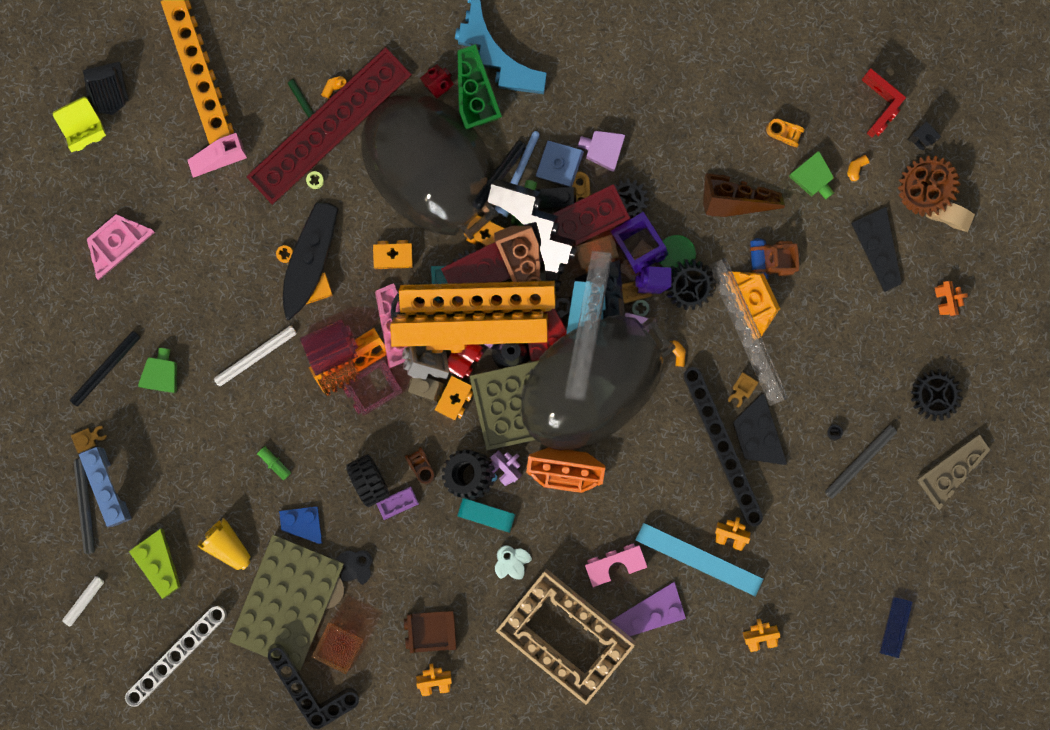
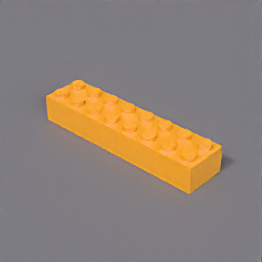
M533 310L532 313L524 314L522 311H513V314L495 311L492 315H486L483 312H474V315L457 312L455 316H447L444 313L428 316L427 314L420 313L416 314V317L398 314L390 323L391 347L547 342L549 336L548 313L540 310Z

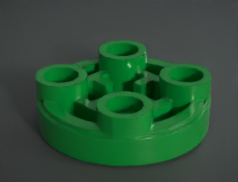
M672 235L662 241L669 254L663 261L659 262L662 267L671 268V266L677 268V261H680L683 265L684 259H687L690 264L691 260L696 258L695 247L688 238L681 235Z

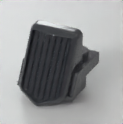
M120 62L83 70L87 97L95 111L114 115L129 101Z

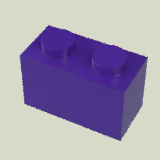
M649 266L640 272L635 280L638 293L661 294L671 287V268Z

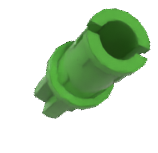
M266 446L257 453L268 465V468H271L282 480L289 477L291 472L279 461L280 458H276Z

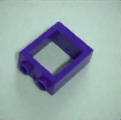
M644 212L611 230L613 239L635 274L642 272L655 262L663 261L669 255L666 246ZM647 227L658 247L634 260L623 241Z

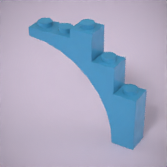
M468 0V3H471L470 11H466L465 22H468V24L461 23L460 28H456L455 39L458 40V45L472 46L476 44L480 48L478 52L483 66L501 69L500 72L496 73L495 83H499L500 89L544 94L546 73L532 70L507 56L495 43L487 30L482 15L481 0Z

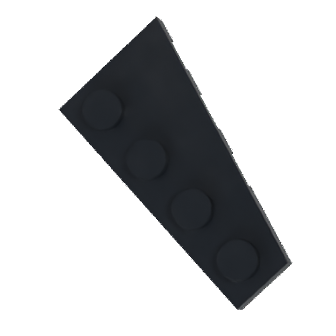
M886 207L851 223L883 292L901 285L902 282Z

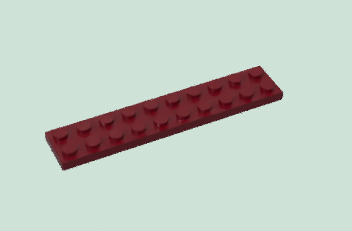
M385 47L248 174L246 178L274 205L401 87L412 74Z
M614 184L552 214L558 216L557 223H559V229L556 235L576 240L575 246L630 219ZM496 242L441 268L448 284L502 282L511 277ZM539 249V260L541 263L544 260L542 257V253ZM455 296L457 302L463 301L462 297Z

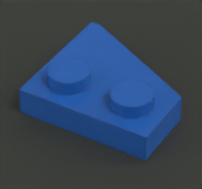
M318 506L279 511L282 531L318 544L322 543Z

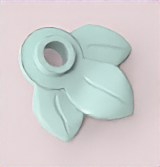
M508 545L502 546L497 551L498 561L495 565V572L500 579L504 578L507 574L514 579H522L524 576L523 565L532 561V558L522 548L513 549ZM505 553H510L509 558H506V559H505V558L503 557L504 554H505Z

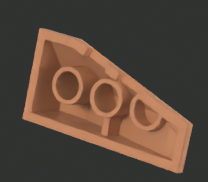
M510 226L495 232V242L512 281H541L539 243L532 226ZM538 294L531 295L533 300L541 298Z

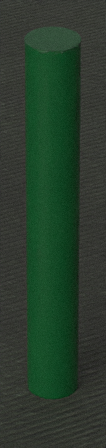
M292 79L288 82V85L307 117L310 118L314 112L295 80Z

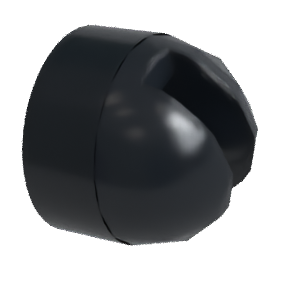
M836 424L831 425L827 430L828 438L833 441L839 440L843 435V429ZM830 432L839 433V435H830Z

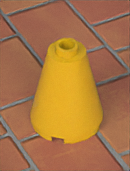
M222 518V521L216 522L205 534L206 539L204 542L200 540L197 544L200 549L236 570H244L251 563L249 560L250 554L225 518Z

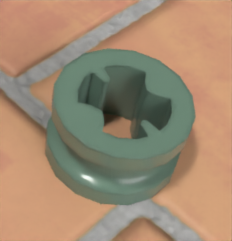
M637 300L632 306V312L634 315L644 317L649 312V305L644 300ZM639 303L646 307V311H643V314H639V311L635 310V306L638 307Z

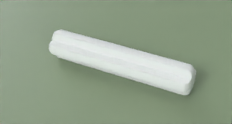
M94 577L62 621L66 625L72 626L104 584L100 577Z

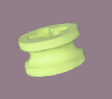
M313 171L307 175L306 182L310 188L318 189L323 185L324 178L319 172ZM313 175L320 177L318 185H315V183L313 185L310 184Z

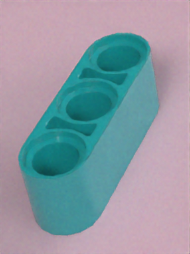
M462 498L457 514L458 517L509 533L516 515Z

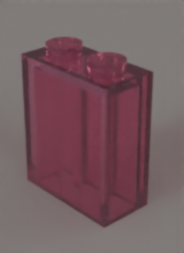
M342 319L300 338L308 361L316 376L358 357L355 350L358 348V345L354 338H350V336H353L349 325H344Z

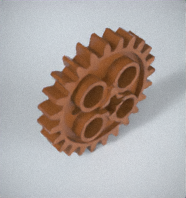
M927 156L926 161H924L920 157V163L917 164L913 161L914 167L907 166L909 172H902L905 179H899V182L903 184L898 187L901 191L899 196L903 199L901 202L906 205V208L909 211L912 210L915 215L918 212L922 217L925 213L931 217L932 212L939 215V209L945 212L946 205L952 206L950 200H957L954 194L960 193L956 188L961 185L958 181L960 176L956 173L955 167H952L953 165L944 158L939 160L935 156L932 160L930 156ZM926 173L925 177L920 179V176ZM944 176L941 181H937L939 177ZM918 191H921L918 196H915ZM939 194L936 199H932L934 195Z

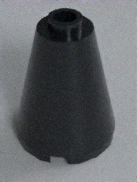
M528 343L494 344L492 357L495 364L499 368L527 363L530 358ZM508 348H514V354H508Z

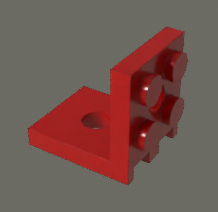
M870 68L862 78V81L890 103L889 107L867 132L873 138L875 134L879 137L888 126L886 121L889 120L891 122L901 111L898 107L906 97Z

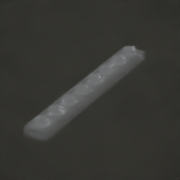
M592 251L566 387V399L586 400L612 259L611 253Z
M724 258L709 265V271L713 272L712 278L716 280V287L769 406L788 399L727 259Z

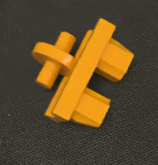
M736 516L735 521L727 519L726 524L717 523L715 542L725 545L727 538L734 539L732 547L742 551L746 543L749 544L751 532L745 531L746 525L740 524V517Z
M759 618L756 619L757 625L750 626V631L743 632L746 645L748 644L751 652L760 650L759 642L766 641L768 648L778 647L780 632L777 625L770 626L769 622L762 624Z
M431 663L429 664L430 669L423 670V675L416 676L417 689H420L422 696L431 695L433 686H439L440 693L450 692V684L452 683L451 671L442 672V667L434 669V665Z

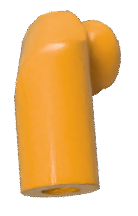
M342 76L329 79L321 96L330 99L334 90L341 89L347 83L346 79Z
M866 155L850 162L847 175L851 181H857L860 178V168L869 164Z
M669 341L666 347L668 351H672L676 355L675 366L685 367L686 350L678 341Z

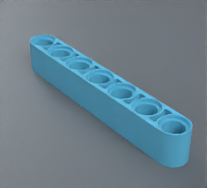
M645 523L642 524L635 539L650 548L755 597L764 580Z

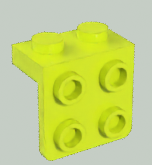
M82 97L53 112V117L66 137L71 152L80 151L86 145L98 142L106 136L103 124L87 97Z

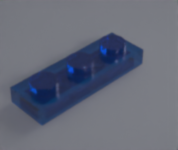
M893 597L879 653L899 658L912 601Z

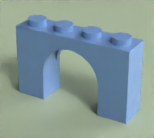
M96 447L78 454L106 526L113 527L131 520L132 518L125 501L119 499L111 482L107 468L111 465L104 448Z

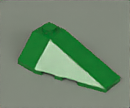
M476 44L458 50L459 113L465 129L499 120L502 116Z

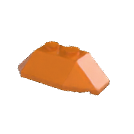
M548 447L529 454L526 473L531 475L545 488L582 493L603 484L605 465L586 452Z

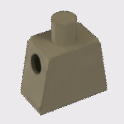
M410 376L405 392L439 402L445 384L429 378L424 380Z

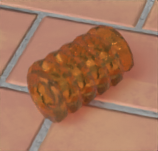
M348 358V365L343 361L341 362L342 368L334 365L335 372L327 369V376L323 372L320 373L321 379H318V382L326 396L331 395L330 389L336 393L337 386L343 389L344 383L349 386L351 379L356 382L358 381L357 375L361 377L355 363L350 358Z

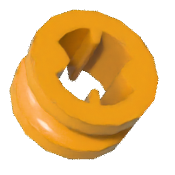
M287 245L280 246L276 251V257L280 262L288 263L293 250ZM287 249V252L290 254L289 258L282 259L280 251Z

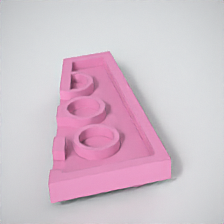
M394 283L375 291L389 369L404 363L405 359L402 358L404 348L408 347H391V305L398 293ZM399 301L397 302L395 312H400Z

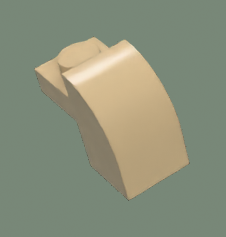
M950 202L952 206H945V212L939 209V215L932 212L931 217L926 214V217L932 220L946 223L954 229L968 232L975 216L968 209Z

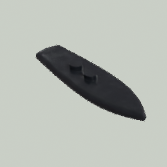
M315 203L292 252L283 283L282 298L286 320L293 318L306 305L322 276L339 211L338 207L330 203Z

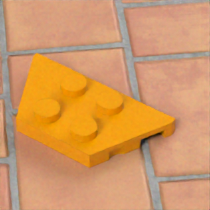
M737 271L724 273L754 339L761 338L780 310L764 273Z

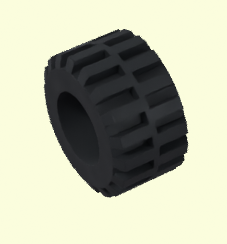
M458 450L456 455L451 454L449 456L450 460L445 461L446 468L443 467L442 469L445 475H442V480L446 481L444 486L449 488L448 491L454 494V496L475 500L478 497L485 496L484 492L488 493L491 490L489 486L494 484L492 478H495V474L492 471L495 468L493 465H490L492 461L486 458V455L472 450ZM471 464L474 468V478L466 485L463 481V472Z
M366 454L346 465L350 480L365 506L370 507L389 497L385 481L371 456Z

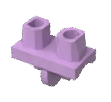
M498 450L490 457L492 461L490 465H493L495 468L492 471L493 473L499 468L504 472L499 479L507 486L512 482H516L522 476L517 470L521 466L516 461L519 455L516 454L512 457L508 452L503 455Z

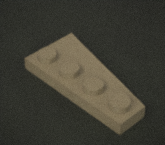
M976 434L916 478V480L935 507L940 510L946 500L954 494L956 488L965 481L967 475L972 469L976 468L990 449L980 434Z

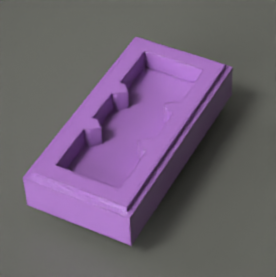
M409 487L376 504L383 520H386L419 503L412 487Z

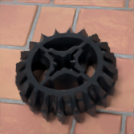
M684 259L683 265L680 261H677V268L671 266L673 270L671 273V287L665 290L668 291L666 294L667 298H671L670 302L672 304L676 303L678 308L683 306L684 310H688L689 306L692 310H695L696 304L701 308L703 306L702 301L705 303L709 302L706 298L707 296L713 297V294L710 292V290H715V286L712 285V283L716 282L712 278L713 272L708 271L709 266H703L702 261L696 264V260L692 259L689 264V261ZM687 271H698L701 275L689 276ZM681 275L682 281L676 287V282ZM688 280L692 282V290L688 287ZM704 281L703 288L698 294V287L701 284H703L702 282ZM680 293H690L693 297L682 298L678 295Z
M941 369L937 370L936 375L934 370H930V376L926 372L922 373L924 380L921 377L916 378L920 384L913 383L912 386L917 388V391L912 390L910 394L916 395V398H911V402H918L913 408H921L918 412L919 415L926 412L925 419L932 415V421H936L938 415L939 420L942 421L944 420V415L947 418L951 417L949 411L953 414L957 412L954 406L960 407L961 404L956 402V400L963 399L962 396H957V393L963 390H956V386L960 382L958 381L953 384L952 381L955 379V376L953 375L948 379V371L942 376ZM938 379L944 383L939 388H935L927 382ZM923 387L929 395L925 404L922 400ZM948 387L950 388L952 393L950 403L945 397V392L948 389ZM933 391H940L941 395L939 396H941V398L932 400ZM935 402L946 407L942 411L929 409Z

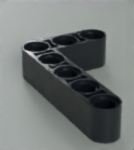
M272 644L269 647V662L311 728L320 729L358 705V693L353 688H346L319 704L284 647L280 644ZM278 650L282 655L279 658H274L271 656V653ZM288 666L292 671L289 674H284L281 672V669ZM293 683H300L302 685L299 690L291 688ZM347 695H354L355 699L352 702H347L345 697ZM304 699L312 701L309 706H304L301 702ZM330 705H337L339 707L336 712L328 710ZM320 715L322 719L319 722H314L312 717Z

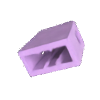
M594 131L592 139L581 136L578 147L588 150L586 159L614 172L625 135Z

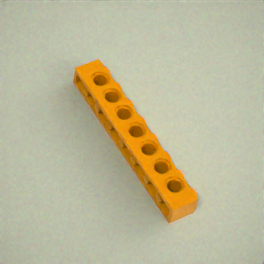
M162 0L161 4L209 145H211L220 138L234 134L233 126L231 123H227L226 116L229 115L226 106H221L219 99L222 98L219 87L215 88L213 81L216 80L213 69L209 70L207 63L210 62L207 51L203 52L201 45L204 42L201 34H197L195 30L198 24L195 16L190 15L189 9H192L190 1ZM179 12H184V19L176 20V15ZM185 30L191 31L189 38H182V33ZM197 48V54L189 56V49ZM196 66H203L201 74L194 73ZM204 83L210 85L207 92L200 91V87ZM210 101L216 103L213 110L206 109V105ZM216 119L222 120V125L219 128H213L212 126L213 121Z
M555 281L400 285V313L415 315L417 312H424V314L431 315L436 312L453 314L455 311H463L466 314L474 313V311L492 313L494 310H501L505 313L512 312L513 310L530 312L532 309H540V311L544 312L555 309L556 305ZM517 294L521 297V300L515 301L511 296ZM538 294L541 298L533 300L531 295ZM499 295L502 300L494 301L492 296ZM437 296L442 297L444 302L437 303L434 298ZM460 296L463 298V301L456 302L453 297ZM473 296H481L483 300L476 302L473 300ZM421 297L425 302L417 303L415 298Z

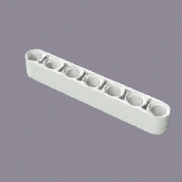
M214 606L209 609L126 693L125 700L127 704L134 707L143 703L226 619L227 612L225 608ZM215 609L222 612L220 620H216L213 617ZM201 623H205L208 626L206 634L199 631ZM187 637L194 639L195 644L193 647L186 645L185 640ZM173 651L180 652L181 659L179 661L173 660ZM160 664L167 667L165 675H161L158 672ZM146 678L152 679L154 683L151 689L147 688L144 684ZM132 692L139 694L140 700L138 702L131 700Z

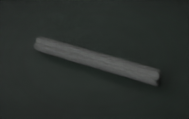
M891 425L888 426L825 491L826 495L831 499L834 498L897 433V430Z
M76 459L74 460L83 550L84 554H91L95 552L87 477L81 460Z

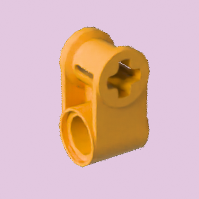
M773 119L766 127L767 134L770 137L793 147L799 146V138L801 133L805 131L803 127L781 119ZM772 124L779 125V133H774L772 131Z

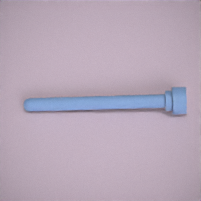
M538 131L532 133L510 183L518 185L540 134ZM495 206V213L503 214L502 216L508 217L509 212Z

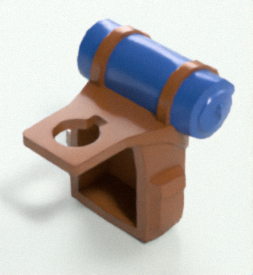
M760 238L750 241L751 273H764L768 280V275L777 273L778 276H789L799 271L797 244L792 243V241H778L776 244L770 245L766 244V240Z

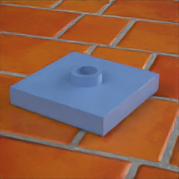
M547 141L536 177L572 187L584 151Z

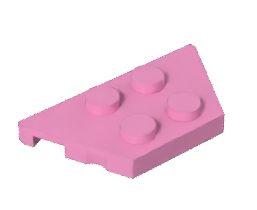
M117 214L114 215L87 238L96 278L100 280L152 236L155 233L154 230Z

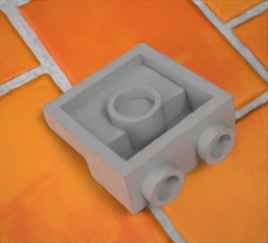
M408 346L404 348L402 358L405 359L403 369L407 370L408 375L426 380L428 374L437 378L447 379L449 367L446 351L432 353L431 350H426V346Z

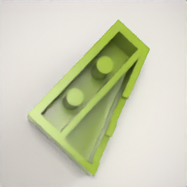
M159 529L129 551L162 599L181 587L163 529Z

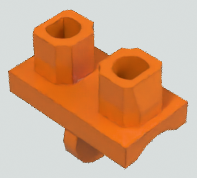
M952 281L943 282V285L935 287L937 298L943 296L947 298V303L938 305L940 315H959L956 300H958L959 307L964 306L963 298H967L968 293L962 294L961 287L955 288V295Z

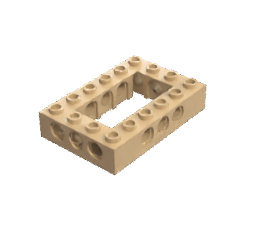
M545 569L496 630L497 633L586 705L636 644L635 640L548 569ZM548 596L551 597V602L555 606H560L569 614L570 618L576 619L584 626L586 631L589 630L598 637L599 642L608 645L586 673L582 672L526 626V623L530 621Z

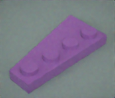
M675 582L612 619L611 622L627 635L632 636L686 619Z

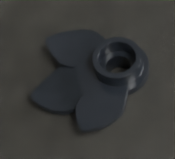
M364 550L357 553L345 551L336 558V560L345 563L341 573L342 581H352L357 578L359 583L363 585L369 580L371 576L369 567L372 564V556L369 552ZM361 556H364L366 558V562L364 564H361L359 562V558Z

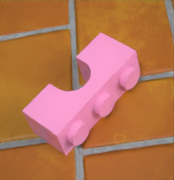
M633 543L623 547L624 551L617 553L616 550L605 553L606 557L599 560L597 556L587 560L588 564L585 565L592 587L611 581L608 571L613 563H623L629 574L647 568L640 546H635Z

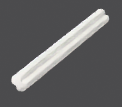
M292 326L287 327L214 378L216 384L222 386L297 334Z

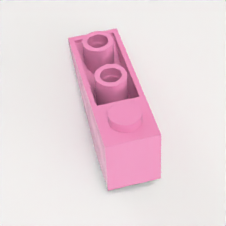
M237 133L213 142L188 159V164L194 178L247 157L242 141Z

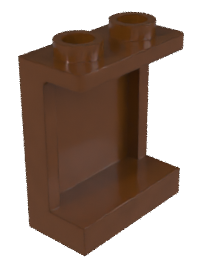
M454 611L407 614V618H404V629L408 630L409 638H405L406 649H410V653L457 649Z

